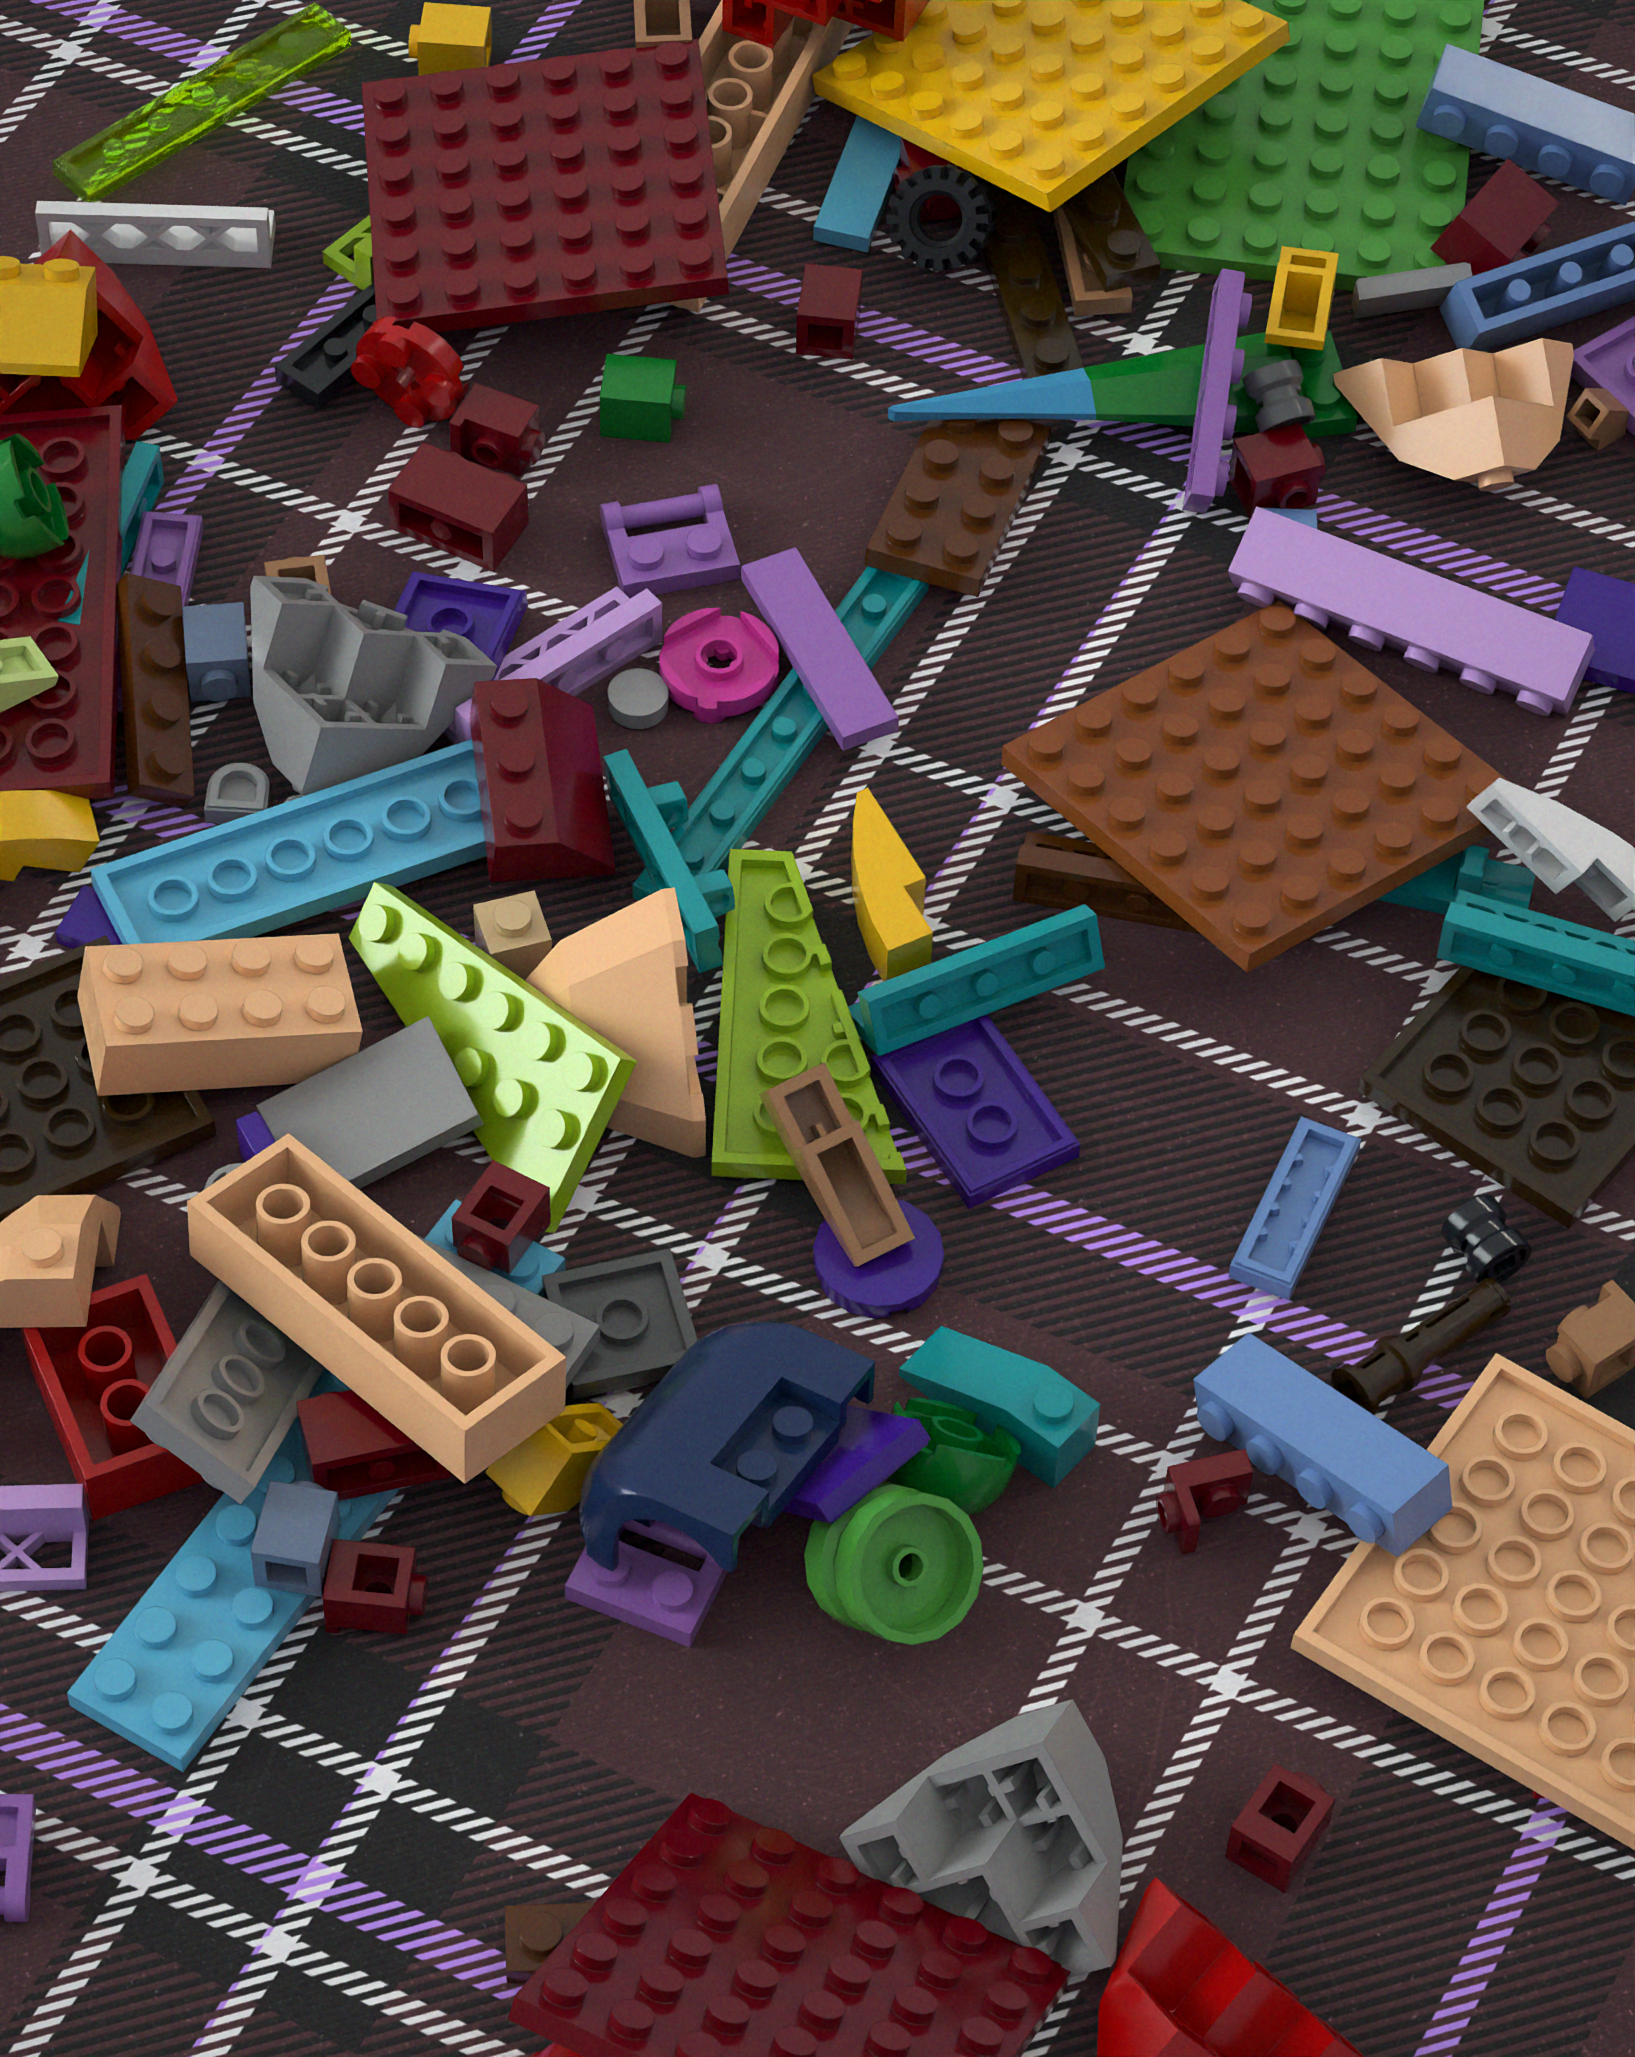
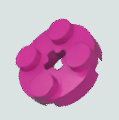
M721 608L696 610L675 621L663 637L664 645L659 653V675L668 687L669 697L679 706L692 711L694 717L700 722L716 724L723 721L727 716L740 715L753 710L773 695L778 688L779 645L777 639L764 622L751 614L740 611L739 619L733 616H721ZM715 656L720 661H725L729 658L733 660L730 666L718 669L708 666V658Z

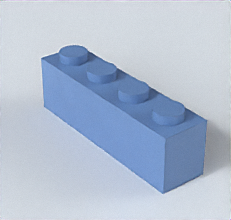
M1446 44L1430 80L1415 127L1505 161L1509 158L1516 165L1626 206L1635 188L1634 113Z
M1635 221L1457 281L1439 307L1456 348L1484 352L1635 300Z
M1248 1332L1193 1379L1198 1409L1197 1418L1207 1434L1217 1441L1222 1442L1226 1440L1239 1450L1246 1449L1249 1459L1260 1471L1268 1475L1276 1474L1295 1487L1311 1506L1317 1509L1325 1508L1346 1522L1354 1534L1364 1542L1370 1544L1375 1542L1398 1557L1452 1509L1449 1465L1251 1333Z

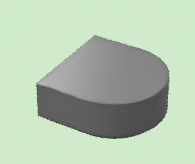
M231 763L219 768L208 782L204 806L205 823L224 824L270 808L271 794L267 775L257 766L248 763Z

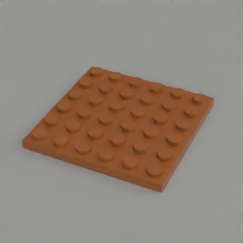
M1280 600L1002 746L1001 764L1247 973L1492 834L1466 806L1498 778L1509 781L1306 620L1294 615V611Z

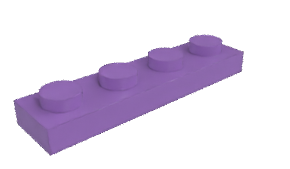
M1222 268L1213 287L1182 510L1206 514L1214 497H1223L1225 493L1229 462L1220 460L1222 439L1231 440L1237 414V406L1227 404L1230 383L1238 385L1240 382L1245 353L1244 349L1235 348L1238 328L1246 329L1252 305V294L1243 293L1245 272Z

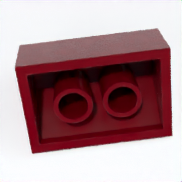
M538 678L474 682L469 720L490 882L615 874L616 868L593 705Z

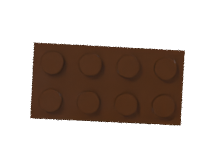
M1025 419L928 420L866 547L865 565L979 597L1049 446L1051 427Z

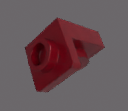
M1246 1449L1168 1466L1163 1494L1156 1496V1508L1164 1533L1166 1535L1175 1534L1181 1554L1196 1551L1201 1526L1199 1515L1204 1514V1516L1211 1518L1221 1517L1235 1511L1240 1505L1247 1504L1254 1471Z

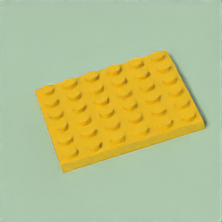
M930 0L904 42L874 32L814 73L812 79L815 94L1048 212H1052L1290 41V33L1287 21L1242 0Z

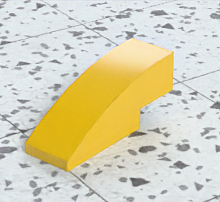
M1282 246L1264 343L1315 350L1324 349L1335 289L1339 253Z
M869 788L858 791L852 831V895L858 926L869 957L884 982L931 964L933 932L922 916L924 915L926 877Z
M53 790L0 791V880L14 881L23 866L80 873L100 842L89 799Z

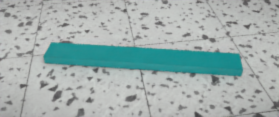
M868 566L837 607L835 613L870 670L929 591V583ZM792 668L688 809L689 821L676 826L671 832L692 876L727 869L729 866L730 849H741L829 728L794 668ZM646 868L633 884V898L638 901L657 892Z

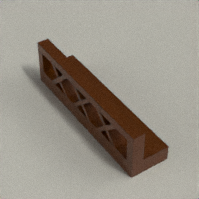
M1027 831L1024 844H1020L1016 861L1013 901L1063 910H1071L1086 904L1097 916L1201 934L1095 843Z

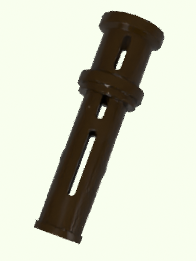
M1484 1278L1477 1285L1469 1289L1468 1292L1448 1303L1407 1333L1402 1334L1400 1337L1397 1335L1383 1336L1374 1343L1373 1352L1353 1365L1348 1363L1341 1364L1334 1369L1331 1374L1332 1387L1375 1415L1379 1410V1404L1399 1390L1408 1392L1417 1387L1420 1379L1423 1377V1371L1431 1364L1461 1346L1488 1325L1508 1315L1511 1307L1507 1305L1510 1303L1506 1291L1495 1280Z

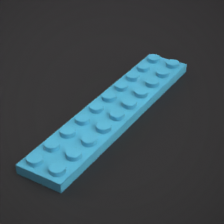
M455 1199L425 1237V1240L456 1255L458 1253L457 1248L453 1246L451 1217L462 1203ZM533 1241L510 1274L494 1266L490 1272L545 1298L542 1275L566 1271L564 1257ZM324 1368L307 1399L317 1397L326 1392H342L351 1389ZM298 1415L255 1489L241 1504L226 1493L221 1496L67 1692L71 1707L181 1772H184L318 1597L255 1586L251 1560V1548L269 1482L276 1481L288 1484L295 1481L311 1482L301 1443ZM400 1488L338 1501L341 1521L338 1539L360 1541Z

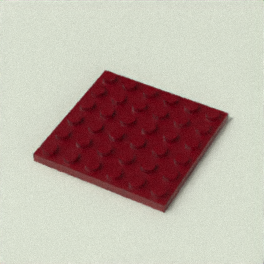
M693 39L692 42L688 43L671 41L653 47L611 49L594 53L556 56L548 59L497 64L495 66L443 71L434 74L396 79L389 78L362 83L377 320L387 316L398 317L392 325L409 329L416 322L437 333L730 294L699 39Z
M691 1792L517 1992L513 1999L508 2020L584 2057H1021L1065 1993L1071 1971L1061 1967L1062 1964L1051 1960L1046 1953L1039 1949L1021 1946L987 1930L980 1922L972 1918L952 1914L922 1900L918 1894L907 1888L894 1887L884 1881L869 1877L859 1872L855 1865L845 1859L825 1855L795 1841L785 1831L765 1827L731 1811L727 1805L718 1800L703 1798Z

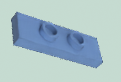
M1301 1116L1230 1264L1229 1278L1290 1300L1358 1155L1361 1144L1360 1138Z

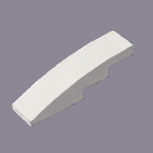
M1502 778L1494 781L1466 806L1555 894L1574 882L1614 922L1632 909L1635 911V848L1615 833L1555 800Z

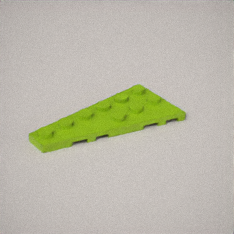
M730 849L728 878L734 890L735 909L726 913L712 1176L803 1180L759 1094L825 1062L852 1120L859 1121L888 1183L906 1184V1166L901 1153L897 1152L892 1139L888 1116L884 1105L879 1103L870 1077V1066L842 990L838 989L832 972V961L826 944H822L813 919V908L792 851Z
M374 882L349 935L350 941L406 1027L429 1016L484 1125L473 1131L491 1159L550 1187L551 1224L545 1232L555 1233L637 1061L395 887Z

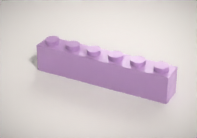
M1257 506L1228 569L1233 586L1239 589L1237 595L1251 604L1265 608L1272 604V602L1280 600L1290 609L1294 610V615L1302 617L1316 629L1325 630L1329 623L1349 631L1347 637L1362 647L1374 651H1381L1383 645L1405 653L1403 659L1414 667L1436 673L1440 666L1460 674L1459 681L1473 690L1485 694H1493L1495 688L1517 696L1515 702L1520 707L1542 716H1549L1551 710L1567 716L1595 651L1592 634Z

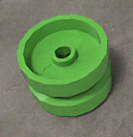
M886 1481L879 1484L833 1524L815 1520L811 1525L804 1553L807 1584L822 1610L840 1624L866 1631L871 1635L908 1645L937 1640L961 1623L977 1598L984 1570L981 1539L969 1516L947 1498Z

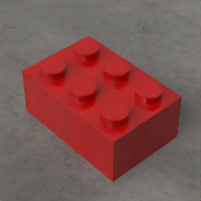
M147 1273L91 1292L87 1327L21 1328L28 1364L78 1484H83L87 1508L93 1521L205 1481L201 1474L168 1449L156 1445L144 1431L130 1422L177 1347V1343Z

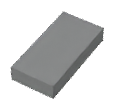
M1463 262L1360 278L1355 283L1351 299L1354 317L1356 319L1440 306L1457 281L1472 277L1470 263Z

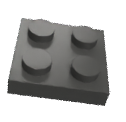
M670 1248L542 1275L545 1299L600 1325L599 1342L569 1384L573 1400L661 1381L681 1356L698 1341Z

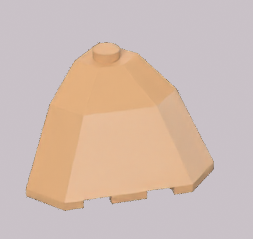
M1541 338L1496 353L1460 348L1416 363L1380 358L1333 373L1335 386L1399 461L1452 480L1478 483L1480 491H1493L1514 485L1513 476L1536 470L1560 441L1574 351L1572 343Z
M675 887L661 889L560 940L525 981L637 1061L606 1127L695 1158L706 1156V1116L704 1098L695 1056L698 1055L693 1005L692 1003H687L688 959L686 941Z
M37 1195L0 1222V1328L87 1327L95 1267L114 1266L121 1217L118 1205L97 1195Z

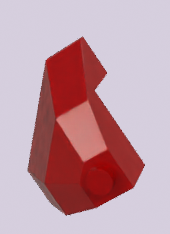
M723 0L722 31L773 49L794 16L825 27L830 19L835 17L904 42L930 0Z
M70 229L34 264L43 265L46 261L53 259H71L78 262L79 266L96 267L97 337L80 377L0 374V415L122 405L126 419L125 440H136L177 403L178 399L148 321L113 270Z
M1157 1877L1151 1881L1142 1897L1099 2003L1097 2057H1365L1334 2027L1327 2024L1298 2001L1300 1998L1260 1962L1255 1960L1252 1963L1225 1935L1226 1933L1204 1913Z

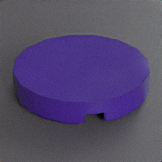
M896 1199L915 1238L858 1267H854L825 1219L819 1227L814 1242L813 1263L816 1275L821 1281L820 1287L827 1297L849 1313L874 1319L891 1317V1312L901 1311L907 1308V1312L921 1306L937 1289L944 1265L941 1233L926 1213L907 1201Z

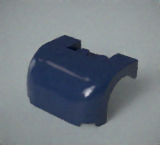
M743 1322L715 1329L696 1341L673 1365L589 1464L583 1477L579 1505V1527L587 1546V1555L600 1566L613 1572L619 1565V1538L623 1524L634 1520L650 1528L655 1521H660L690 1536L709 1553L720 1568L732 1573L737 1567L738 1538L748 1525L752 1523L760 1528L762 1526L769 1528L838 1443L839 1431L846 1424L847 1404L855 1396L857 1400L866 1404L872 1401L874 1398L875 1361L806 1329L781 1322Z

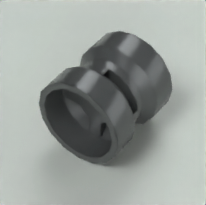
M1285 360L1269 364L1250 372L1242 379L1247 396L1255 400L1258 407H1262L1255 417L1259 433L1295 423H1300L1301 426H1304L1316 418L1312 401L1303 395H1298L1302 391L1300 385L1304 379L1299 361Z

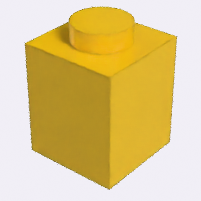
M424 2L420 25L411 24L408 46L409 58L418 59L419 75L489 66L492 53L491 7Z

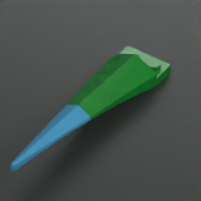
M1330 330L1327 331L1323 350L1264 343L1266 332L1236 338L1235 348L1244 349L1245 353L1240 382L1238 385L1230 383L1227 404L1237 406L1234 431L1259 433L1255 417L1262 407H1258L1255 400L1247 396L1242 381L1244 376L1269 364L1285 360H1297L1304 377L1300 385L1302 391L1298 395H1303L1312 401L1316 418L1313 421L1302 426L1307 438L1356 432L1358 418L1356 409L1334 383L1333 373L1343 369ZM1205 344L897 404L888 408V419L892 421L1071 419L1194 427Z

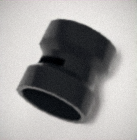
M1490 1195L1479 1196L1463 1204L1447 1218L1441 1230L1442 1236L1452 1250L1457 1253H1464L1468 1259L1466 1268L1477 1284L1484 1278H1491L1497 1283L1508 1279L1527 1262L1532 1251L1531 1246L1520 1231L1509 1229L1505 1224L1507 1216L1494 1196Z

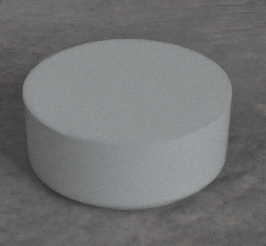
M643 668L628 669L616 675L608 686L609 713L618 724L630 729L650 728L661 722L668 712V687L662 677L654 671Z

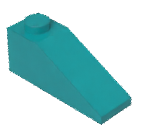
M940 1326L899 1368V1376L930 1399L950 1403L977 1413L978 1417L974 1425L975 1427L993 1435L996 1424L1008 1430L1020 1443L1021 1455L1018 1463L1053 1489L1095 1446L1101 1404L1052 1368L1042 1363Z

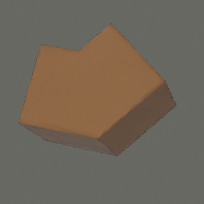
M1585 388L1566 417L1574 424V429L1591 446L1599 451L1626 434L1629 410L1606 388Z

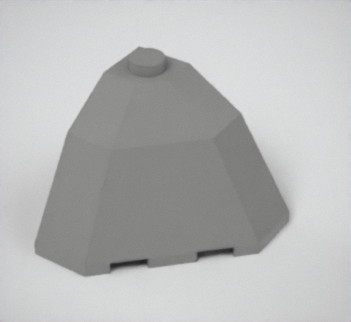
M253 576L250 586L253 703L272 764L292 783L293 789L304 796L422 756L455 720V708L472 698L474 682L490 681L494 677L497 665L466 637L444 629L440 633L411 630L405 627L408 619L407 615L366 600L360 603L359 610L334 599L328 593V586L307 578Z
M1073 1699L1016 1716L948 1752L845 1829L839 1837L859 1872L871 1878L884 1881L894 1887L912 1890L924 1901L957 1916L972 1918L980 1922L987 1930L1021 1946L1033 1947L1043 1951L1051 1960L1062 1964L1061 1967L1071 1971L1069 1978L1111 1967L1116 1960L1123 1836L1106 1759Z

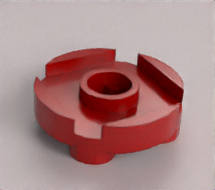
M387 316L376 320L357 343L356 359L351 365L353 377L361 385L372 389L383 401L393 407L396 416L408 426L420 428L426 421H442L450 417L464 400L469 390L468 382L462 386L459 373L464 366L455 350L437 333L419 323L414 322L409 329L401 326L392 325L398 317Z

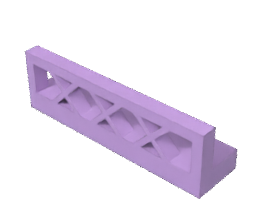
M616 586L505 655L494 680L538 678L575 697L662 642V602L647 588L634 597L629 598ZM472 698L455 708V720L443 732L454 744L472 739L469 720Z
M83 1484L0 1486V1549L7 1555L0 1561V1592L87 1589L89 1513ZM46 1542H72L71 1568H41L29 1556Z

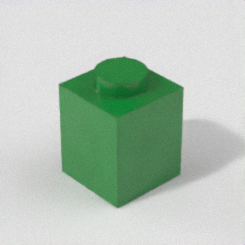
M607 354L600 392V437L670 443L673 420H684L687 400V385L677 384V360Z

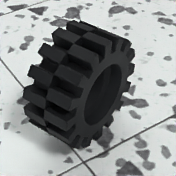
M937 164L912 173L913 175L904 179L897 186L899 189L896 194L891 196L888 204L892 206L891 213L886 215L887 225H891L893 233L889 235L892 244L898 243L902 249L899 254L905 260L911 258L916 262L914 266L923 270L928 267L933 268V271H945L966 264L977 257L981 250L986 248L990 241L988 239L989 234L995 228L996 220H992V212L996 209L994 200L989 201L986 192L989 189L984 182L979 184L974 179L976 177L975 174L967 170L962 171L958 169L959 166L957 165L939 166ZM932 196H947L953 199L961 209L962 225L958 233L951 239H935L926 233L921 224V209L924 203Z

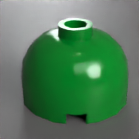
M19 433L0 440V556L7 559L23 560L44 554L64 545L62 541L69 538V526L62 498L55 482L45 486L42 478L35 470L45 465L43 459L28 439Z
M909 1398L905 1410L902 1409L899 1402L893 1405L891 1414L918 1419L931 1439L928 1441L929 1444L887 1478L890 1483L947 1498L968 1516L984 1511L1003 1494L1014 1474L1021 1455L1019 1441L1008 1430L996 1424L993 1435L974 1426L978 1417L977 1413L939 1400Z

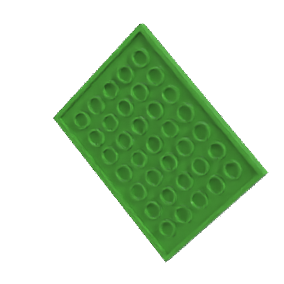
M1242 0L1287 21L1289 24L1290 41L1128 157L1123 192L1161 263L1160 268L1219 275L1223 268L1245 272V278L1275 282L1282 246L1339 253L1335 289L1354 291L1355 283L1360 278L1448 265L1430 247L1465 208L1470 147L1417 128L1415 125L1430 80L1446 44L1479 55L1484 0Z

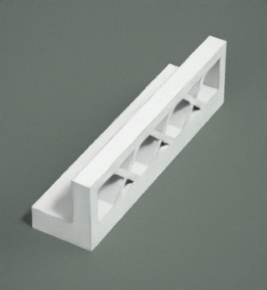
M37 201L35 216L41 256L71 229L104 263L271 268L276 225L274 210H268V208Z

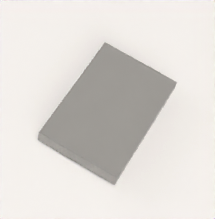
M429 1016L256 1105L276 1141L289 1133L357 1189L363 1188L484 1125Z

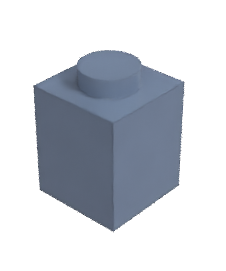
M244 603L182 607L190 702L207 700L226 701L233 698L251 697Z
M276 1481L269 1482L251 1548L255 1586L319 1597L323 1596L333 1539H338L341 1528L338 1492L326 1490L324 1487L309 1481H295L291 1484Z

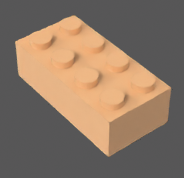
M339 933L85 946L77 997L98 1096L298 1084L359 1051L363 1030Z

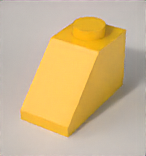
M600 1402L565 1406V1411L491 1464L485 1473L503 1490L502 1496L504 1500L522 1514L537 1516L567 1512L580 1502L583 1477L589 1464L623 1424Z

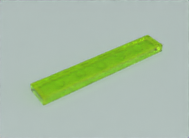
M314 2L53 160L54 176L84 202H97L352 46L351 31L319 4Z

